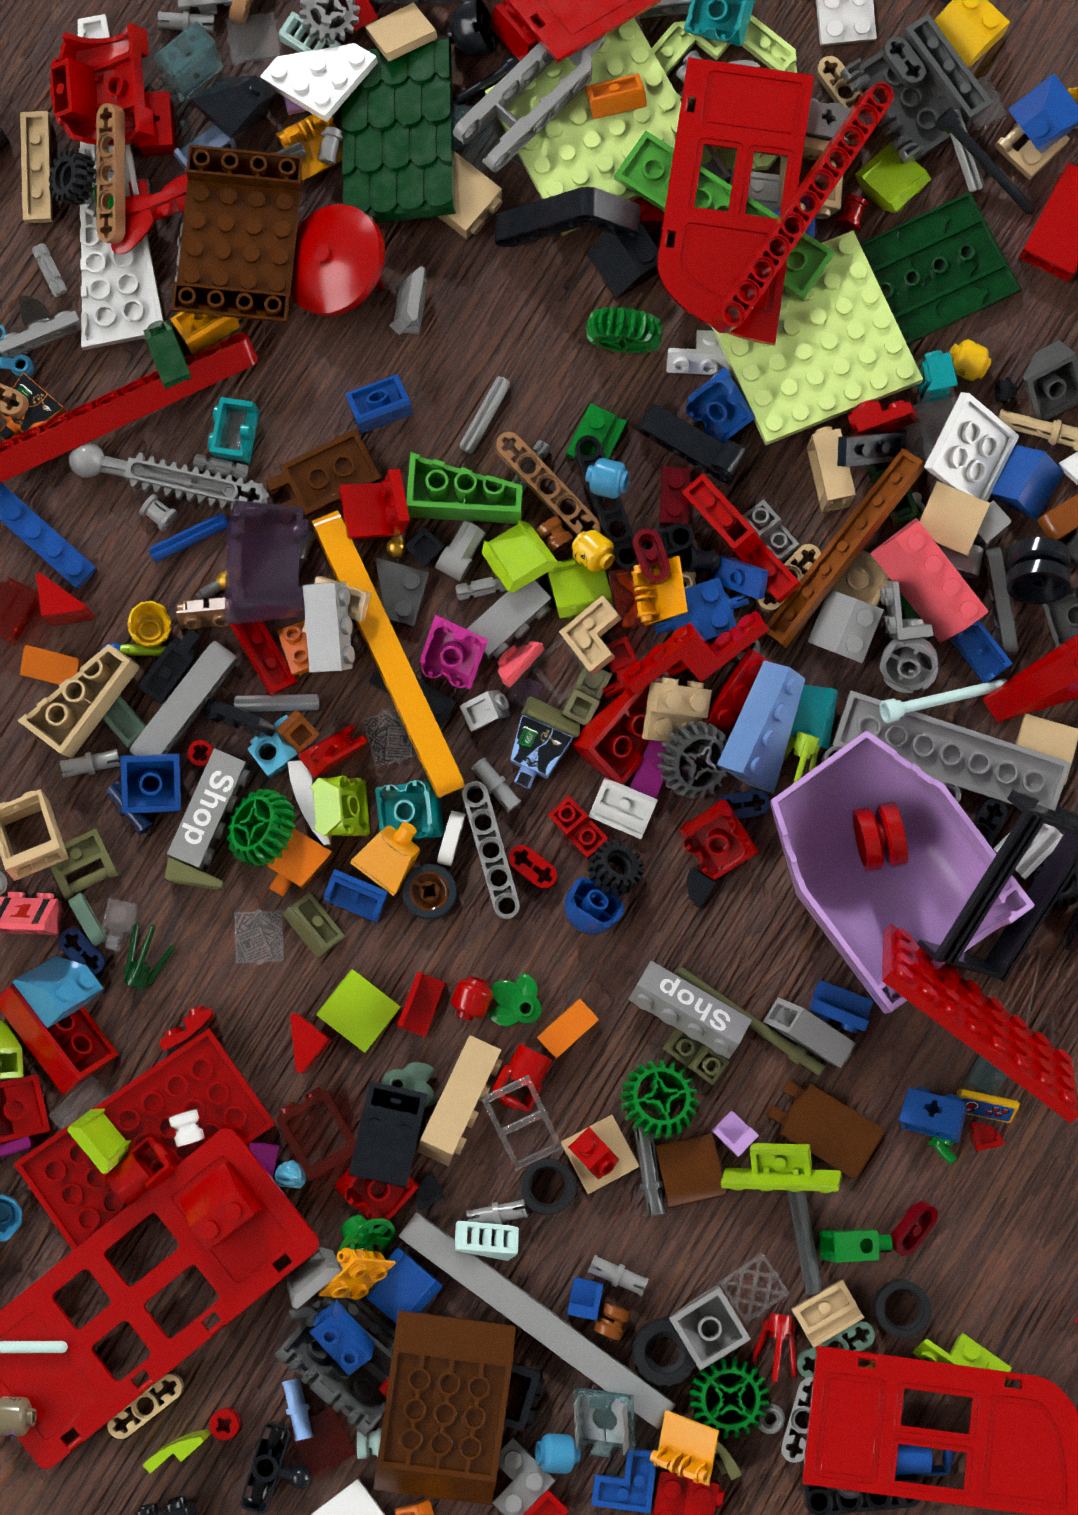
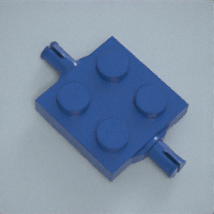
M718 577L685 588L688 612L656 624L654 623L653 625L656 634L659 635L671 630L675 632L678 628L686 626L691 622L705 640L711 642L716 640L722 633L728 632L736 626L733 616L734 609L749 605V600L745 594L730 599L724 592Z

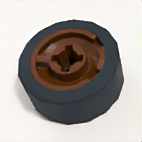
M424 864L414 868L406 876L402 885V897L406 907L415 916L424 920H435L445 916L452 910L457 900V887L454 878L446 869L438 865ZM427 887L435 889L434 897L425 896L424 891Z

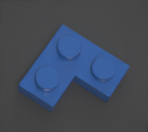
M628 1447L624 1477L595 1474L591 1506L651 1513L656 1467L650 1461V1455L653 1450Z

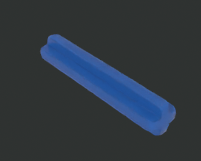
M219 513L149 548L150 555L155 562H159L228 528L229 522L223 513Z

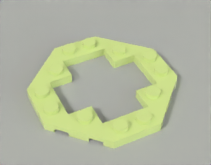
M751 15L745 42L742 44V47L770 69L797 73L795 48ZM686 21L674 22L651 49L665 74L668 75L694 44L702 48L715 60L722 55L730 44L684 32ZM712 146L711 148L728 172L731 173L732 169L735 168L737 150ZM754 152L751 171L767 170L779 156Z

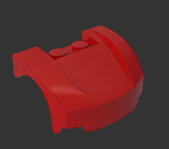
M130 23L119 35L107 38H85L67 32L62 34L64 42L61 45L58 59H52L50 95L55 119L59 125L63 126L68 137L83 143L97 145L96 117L98 109L105 103L120 106L124 111L125 145L155 137L153 110L145 107L142 58L149 56L147 30ZM113 139L109 141L108 146H114Z

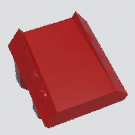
M719 800L712 807L690 821H686L679 829L684 838L683 846L688 853L696 856L701 870L712 881L758 853V849L726 800Z
M349 1167L342 1177L338 1178L334 1189L351 1206L356 1207L365 1215L368 1220L383 1218L390 1221L419 1188V1184L410 1176L407 1188L349 1176Z

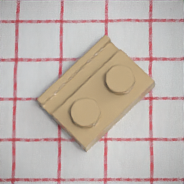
M842 1279L825 1288L819 1294L813 1295L791 1308L813 1348L864 1319L863 1314Z

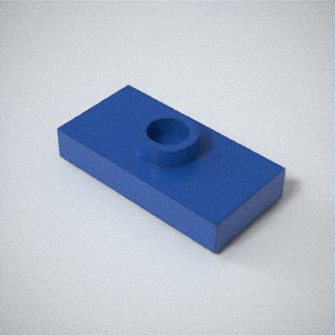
M720 555L719 568L714 579L719 577L723 587L759 600L765 597L769 571L727 555Z

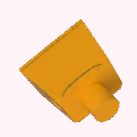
M402 822L397 830L390 825L386 826L350 863L394 896L402 889L406 876L411 872L420 853V848L411 841L417 833L416 828L408 822Z

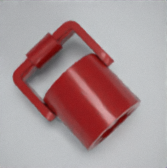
M519 1043L511 1061L503 1067L492 1088V1094L500 1099L501 1104L513 1110L530 1111L543 1087L542 1081L553 1060ZM509 1078L530 1088L524 1103H521L519 1099L507 1093H501Z
M148 1136L126 1154V1158L105 1175V1179L120 1199L130 1205L146 1190H152L173 1172L174 1167L169 1160L170 1155L162 1143H157L152 1137ZM150 1146L159 1162L164 1165L155 1175L139 1157Z

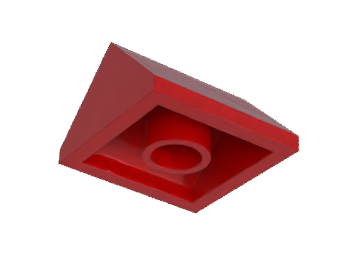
M40 572L37 574L36 581L41 617L52 627L93 620L95 615L86 605Z
M292 1013L290 1014L295 1069L296 1073H307L333 1040L302 1015Z

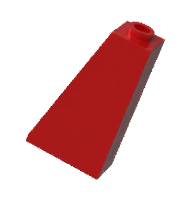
M1069 162L1018 257L1068 283L1074 275L1078 264V164H1071Z

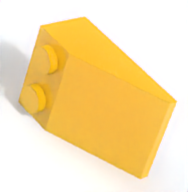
M952 0L934 20L968 68L1004 36L1010 23L988 0Z

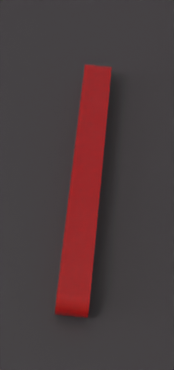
M878 82L860 96L713 312L711 323L717 332L729 333L745 321L893 102L894 92L888 84ZM873 95H875V96L879 99V102H880V103H878V102L874 99V96H873ZM859 116L863 118L865 124L860 121ZM844 137L850 141L851 146L846 144ZM830 159L835 162L836 168L831 165ZM815 181L820 183L822 190L817 188ZM800 202L806 206L807 212L801 208ZM785 224L791 227L792 234L786 230ZM770 246L776 249L777 256L771 252ZM755 268L761 271L762 278L756 275ZM740 290L746 293L747 300L741 297ZM724 312L730 314L732 323L726 320Z
M242 332L232 335L185 357L191 379L165 389L157 370L1 442L0 483L257 363L258 357L248 333Z

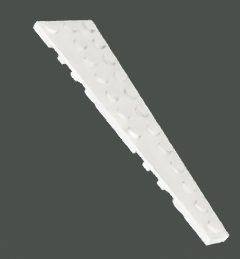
M102 14L78 19V36L85 38L110 37L106 15ZM80 142L79 153L90 156L92 161L95 162L93 168L97 171V145ZM131 144L125 145L126 197L130 196V181L133 195H139ZM108 146L109 153L113 150L114 146ZM111 167L108 172L109 181H111L114 176L113 167ZM97 174L93 175V178H96V183H92L93 188L97 185ZM94 190L93 193L89 192L90 198L85 200L84 204H80V269L82 271L81 347L83 350L144 339L143 330L148 329L147 327L151 323L159 320L164 322L148 234L128 253L115 254L111 248V243L102 242L97 234V210Z

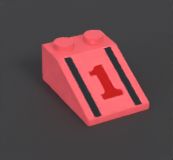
M8 892V897H0V933L60 936L62 901L54 899V894L37 893V898H25L26 893Z

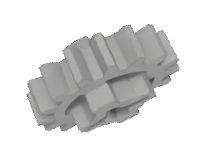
M300 0V7L303 10L299 11V18L305 19L302 22L303 29L311 28L309 36L312 38L316 34L320 35L319 41L323 43L325 37L329 38L331 44H334L335 37L337 36L344 41L345 32L353 34L354 27L352 24L358 25L359 17L356 15L360 12V6L354 5L357 0H342L346 7L341 6L339 0ZM328 9L334 10L330 16L325 14L328 12ZM311 14H313V17L318 18L320 26L313 20Z

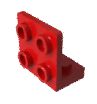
M389 469L385 480H382L381 483L351 484L339 487L346 533L349 539L399 536L404 534L410 518L400 469Z

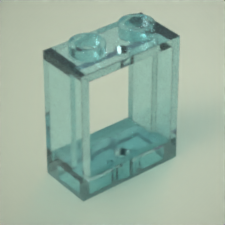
M198 21L194 22L153 56L163 83L180 102L223 68L214 39ZM195 74L200 75L198 79H194L193 76Z

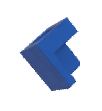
M574 1278L567 1315L597 1321L603 1283Z

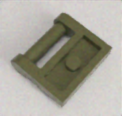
M97 828L64 843L69 859L50 866L66 900L74 897L75 893L108 877L113 879L119 876L118 869ZM102 860L103 868L72 883L67 881V875Z

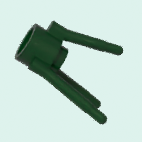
M135 923L127 964L123 972L126 974L123 982L135 988L145 990L147 983L153 985L157 974L175 950V946L171 945L150 973L151 967L145 965L144 961L156 926H150L138 961H134L139 932V924Z

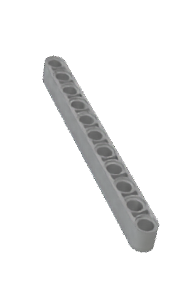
M415 1212L400 1233L399 1237L613 1397L620 1398V1396L628 1399V1408L657 1429H660L663 1424L665 1410L672 1412L676 1406V1403L477 1255L455 1251V1239L418 1212Z

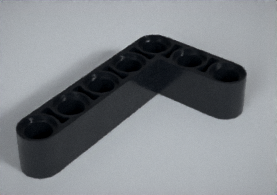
M580 187L496 214L495 244L501 247H515L586 225L619 237H636L640 235L641 206L638 203L595 187Z
M585 435L577 441L574 455L597 519L600 522L603 535L614 544L613 555L615 559L613 562L615 566L624 571L634 569L633 566L638 565L633 550L634 534L620 496L613 499L615 505L612 510H604L599 503L600 498L603 496L593 494L590 491L589 482L585 481L589 465L594 466L598 459L606 458L599 440L592 435ZM586 442L591 443L595 447V454L589 457L584 456L580 451V445ZM620 523L624 528V535L618 538L612 536L609 532L610 524ZM682 523L657 531L662 539L667 556L685 550L692 544L694 539L691 527ZM681 530L685 532L687 542L684 545H678L674 542L672 537L674 531ZM627 549L633 553L634 560L631 564H623L620 561L619 553L621 550Z

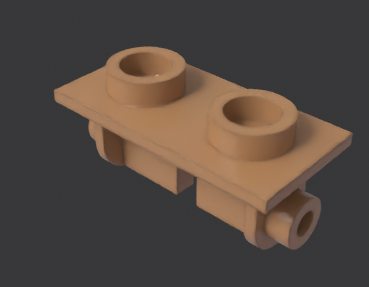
M229 596L209 599V608H204L203 599L183 601V604H177L178 611H176L181 630H196L213 626L225 627L229 625L228 623L231 619L236 617L235 599H229Z

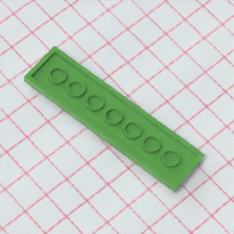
M645 131L615 173L614 180L665 212L674 148L648 131ZM700 165L694 207L728 212L732 185ZM748 196L745 214L775 219L779 217ZM804 232L788 256L783 289L804 301L834 257L835 252Z

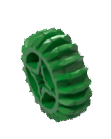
M604 307L594 310L590 313L586 327L589 342L597 347H603L605 350L623 352L624 354L653 352L659 348L663 334L660 319L652 314H646L644 311L626 309L625 307Z
M258 789L256 793L250 792L248 799L242 798L240 807H235L236 813L230 817L232 823L227 827L230 834L226 839L230 842L229 849L238 860L250 866L264 867L267 863L273 864L275 857L281 858L282 850L288 849L287 843L289 839H293L291 833L297 828L293 823L297 816L293 813L295 807L291 805L290 800L286 796L275 790Z
M652 1060L647 1062L646 1068L640 1064L636 1067V1072L631 1071L627 1075L629 1081L622 1083V1088L625 1091L620 1093L619 1098L626 1102L620 1108L622 1111H629L625 1116V1121L633 1119L635 1121L632 1127L633 1130H637L641 1126L644 1128L642 1135L645 1137L650 1131H653L654 1140L659 1139L661 1132L666 1139L672 1136V1132L679 1135L683 1131L682 1127L688 1128L691 1124L690 1119H693L697 1114L693 1108L699 1105V1101L692 1097L698 1093V1089L689 1088L693 1083V1078L684 1080L685 1069L680 1070L679 1073L675 1072V1063H671L668 1068L665 1067L664 1060H660L657 1067ZM649 1080V1094L638 1099L639 1085ZM663 1081L669 1083L674 1089L667 1088ZM657 1095L658 1099H663L665 1101L661 1104L660 1100H655L653 1098ZM680 1100L678 1116L669 1119L670 1105ZM643 1110L651 1111L656 1119L647 1115Z
M732 1356L730 1365H727L725 1358L722 1357L719 1360L721 1367L717 1368L713 1362L709 1365L712 1369L710 1373L705 1369L699 1370L701 1375L705 1377L703 1381L699 1378L693 1379V1383L700 1386V1389H690V1395L699 1399L691 1401L690 1406L692 1408H701L694 1413L695 1419L706 1417L701 1424L709 1426L712 1423V1428L716 1430L722 1428V1437L724 1439L728 1438L729 1430H733L734 1437L737 1439L740 1438L739 1428L743 1427L745 1433L749 1435L751 1434V1430L748 1427L750 1422L757 1428L761 1425L755 1419V1416L757 1414L764 1418L767 1416V1413L759 1408L760 1405H770L768 1399L761 1398V1395H766L770 1391L768 1387L759 1388V1385L763 1384L766 1379L764 1376L754 1379V1376L759 1371L756 1366L747 1372L749 1364L747 1360H743L740 1367H737V1357ZM728 1373L743 1376L739 1381L737 1380L731 1385H724L717 1379L718 1376ZM749 1383H751L754 1393L753 1404L750 1410L741 1401L742 1394L746 1390L745 1387ZM709 1385L718 1393V1400L710 1412L706 1407L705 1401ZM719 1387L730 1394L734 1391L737 1392V1395H734L741 1407L739 1408L730 1401L726 1402V1404L723 1403L722 1400H725ZM728 1410H735L743 1416L735 1421L717 1419L720 1414L723 1415Z

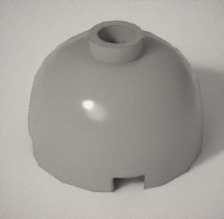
M922 637L892 640L885 647L880 661V671L884 676V681L894 690L903 693H913V690L920 688L922 690L927 689L935 681L938 673L937 653L932 644Z

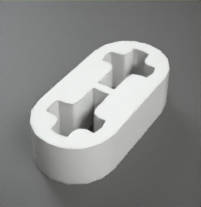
M451 811L437 863L452 866L466 814Z

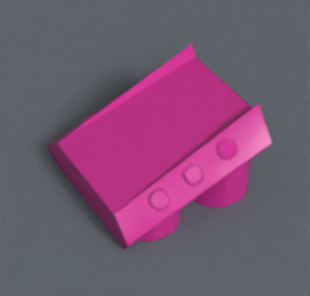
M435 615L418 665L421 666L422 673L426 677L434 679L442 676L448 679L455 687H465L471 690L488 639Z

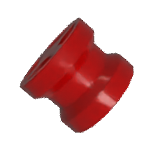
M229 1407L218 1410L209 1422L211 1434L221 1441L233 1438L241 1427L239 1413Z

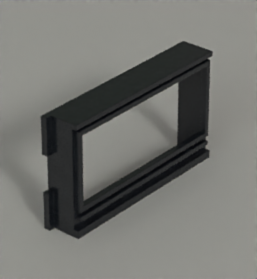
M1012 789L1007 800L1023 813L941 945L921 939L917 943L936 962H945L1000 979L1002 982H1005L1078 867V813L1058 806L1056 811L1038 805L1039 800L1036 797ZM1043 824L1065 831L1027 892L1028 897L1035 906L1013 923L1006 925L986 959L963 953Z

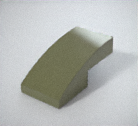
M584 665L561 714L586 726L600 703V698L603 694L602 688L607 686L612 673L601 669L593 676Z

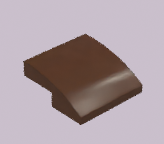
M712 1134L655 1146L669 1209L726 1196L725 1188H721V1179L723 1177Z

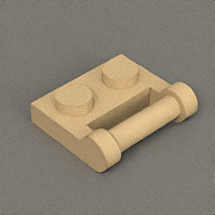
M1018 124L1005 138L1001 137L995 143V147L1026 178L1031 180L1068 143L1070 138L1067 135L1042 154L1031 140L1017 152L1012 145L1025 134Z

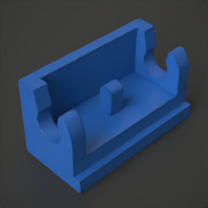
M977 620L967 629L950 639L982 683L990 682L1013 664L980 620Z
M334 869L324 893V901L377 923L389 892Z

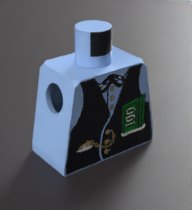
M522 715L510 759L512 764L520 767L514 782L530 789L536 775L548 779L571 745L573 737Z

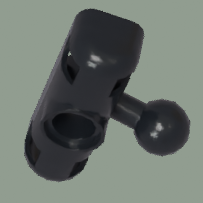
M269 1421L262 1429L240 1503L245 1510L258 1514L265 1513L269 1507L278 1477L289 1480L290 1484L296 1489H304L312 1481V1473L308 1467L298 1465L292 1469L282 1466L291 1436V1429L284 1423ZM267 1427L271 1428L268 1439H263L265 1429ZM285 1432H286V1433L288 1434V1436H287V1439H286V1443H285V1445H284V1444H282V1442H283V1438H284V1435H285ZM260 1460H270L274 1465V1471L269 1474L262 1472L259 1468ZM253 1486L250 1497H245L247 1487ZM267 1491H269L270 1495L268 1498V1502L266 1503L264 1501Z

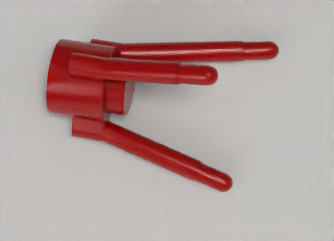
M770 1313L769 1320L763 1319L762 1331L750 1362L752 1364L756 1363L768 1331H770L769 1337L776 1338L772 1382L777 1383L783 1339L787 1340V1336L791 1375L793 1378L797 1377L796 1324H792L793 1316Z

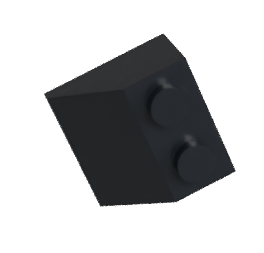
M641 222L639 236L625 238L607 232L587 251L588 257L616 299L658 274L657 260L659 250Z

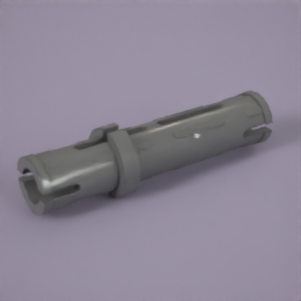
M639 1127L637 1130H634L642 1176L640 1189L644 1192L647 1216L666 1214L661 1188L664 1187L663 1181H660L653 1131H650L645 1137L642 1135L644 1128Z

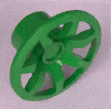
M363 1215L352 1216L341 1227L340 1233L344 1240L339 1251L347 1248L348 1245L350 1249L374 1251L372 1246L375 1244L383 1246L379 1250L383 1255L394 1239L395 1228L387 1219L376 1218L368 1221ZM375 1225H382L377 1229L373 1228V1226ZM389 1229L388 1237H379L384 1235L386 1231Z

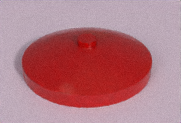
M335 204L315 211L298 226L291 298L297 305L312 314L333 317L353 310L371 294L380 278L385 259L384 240L376 222L356 207Z

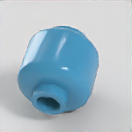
M606 458L598 459L594 466L589 465L585 476V481L589 482L590 491L593 494L611 499L617 498L620 494H625L630 480V472L626 471L624 463Z
M545 1434L541 1441L536 1443L535 1461L545 1473H570L574 1465L580 1461V1446L576 1449L575 1441L569 1434Z

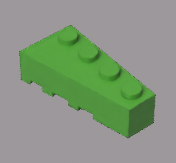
M410 452L406 500L409 518L518 524V520H521L523 485L490 475L476 474L470 469L463 467L459 469L446 465L443 461L429 460L420 457L419 454Z

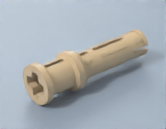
M1004 409L1000 410L998 418L1012 430L1048 439L1051 445L1059 443L1073 447L1074 451H1078L1077 427L1062 424V421L1058 419L1052 423Z

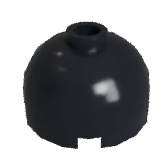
M468 0L460 4L452 12L450 27L447 28V36L450 43L455 44L463 54L472 57L485 56L496 51V34L492 29L490 30L488 20L492 18L483 0Z

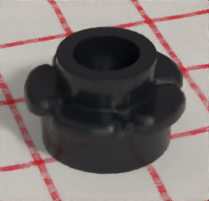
M1006 377L1004 380L998 379L995 384L996 402H1004L1005 405H1009L1011 400L1016 398V383L1012 382L1010 377Z

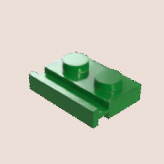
M590 403L566 451V456L576 460L574 448L577 441L585 435H592L601 443L606 459H610L627 424V420H622L616 417V415ZM586 442L580 445V451L584 456L589 457L595 454V447L591 443Z

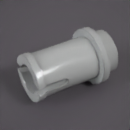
M327 126L325 131L321 132L323 140L317 158L319 162L328 165L335 164L339 141L343 140L340 129Z

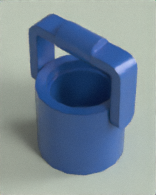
M898 1444L895 1476H946L951 1471L955 1451L943 1450V1465H932L931 1448Z

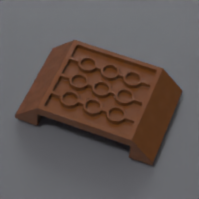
M189 144L186 168L188 178L178 276L177 282H174L172 311L287 322L301 201L303 156Z
M398 1310L373 1490L486 1505L492 1504L511 1378L516 1325Z

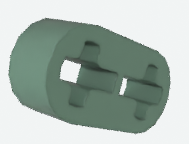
M80 892L68 899L70 907L91 943L96 947L108 940L102 925L85 896Z

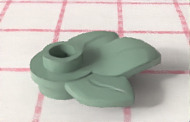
M412 1062L403 1070L392 1069L388 1071L382 1079V1084L392 1086L394 1080H401L402 1086L400 1088L428 1094L425 1108L435 1104L437 1101L433 1089L426 1083L434 1072V1068L429 1064Z

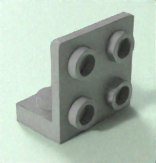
M884 581V587L880 588V598L882 605L886 604L887 616H883V628L885 633H889V638L903 640L933 636L932 624L924 623L923 619L911 618L902 620L898 581Z

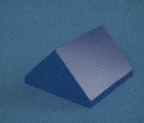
M398 374L345 393L360 434L413 415L410 399Z
M1015 445L990 496L1037 521L1064 471L1045 451Z
M179 754L120 756L122 813L181 811Z

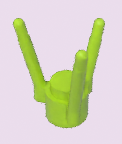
M800 731L797 732L796 738L790 736L783 759L784 763L793 748L795 749L793 754L800 756L794 783L802 777L807 759H810L809 772L816 768L817 754L820 749V745H818L820 738Z

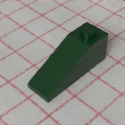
M159 320L151 323L147 327L148 329L143 330L164 388L167 389L191 379L183 349L170 320L164 322Z

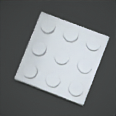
M961 392L924 468L942 483L987 502L1019 435L970 393Z

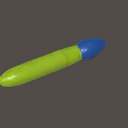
M109 643V645L118 649L123 654L130 656H160L166 646L162 645L146 648L139 644L121 645L119 643Z

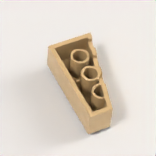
M108 644L85 663L78 673L72 678L66 679L59 685L60 688L48 698L42 699L36 704L37 707L29 714H24L17 721L60 754L73 758L141 666Z
M469 1035L420 1139L417 1149L418 1153L446 1166H449L454 1153L460 1155L467 1140L462 1137L466 1127L472 1129L479 1112L474 1111L478 1101H485L491 1086L487 1085V1081L490 1075H497L503 1060L498 1058L501 1049Z

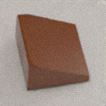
M297 710L276 728V731L298 754L320 735Z

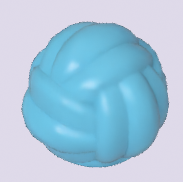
M289 1160L276 1168L274 1180L278 1186L301 1189L307 1180V1174L300 1163Z

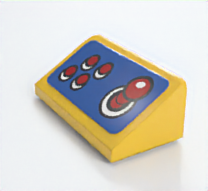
M965 1089L957 1090L956 1095L966 1102V1114L1010 1123L1013 1120L1020 1105L1016 1100Z

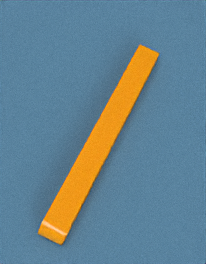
M336 510L312 520L313 530L317 535V539L337 582H346V585L372 593L365 621H356L437 798L465 787L460 771L352 539L347 537L346 527L340 513Z

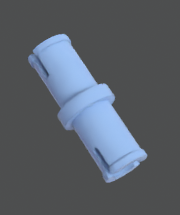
M301 1378L282 1382L288 1404L286 1414L290 1415L295 1442L314 1437L307 1411L310 1410V1407L305 1402Z

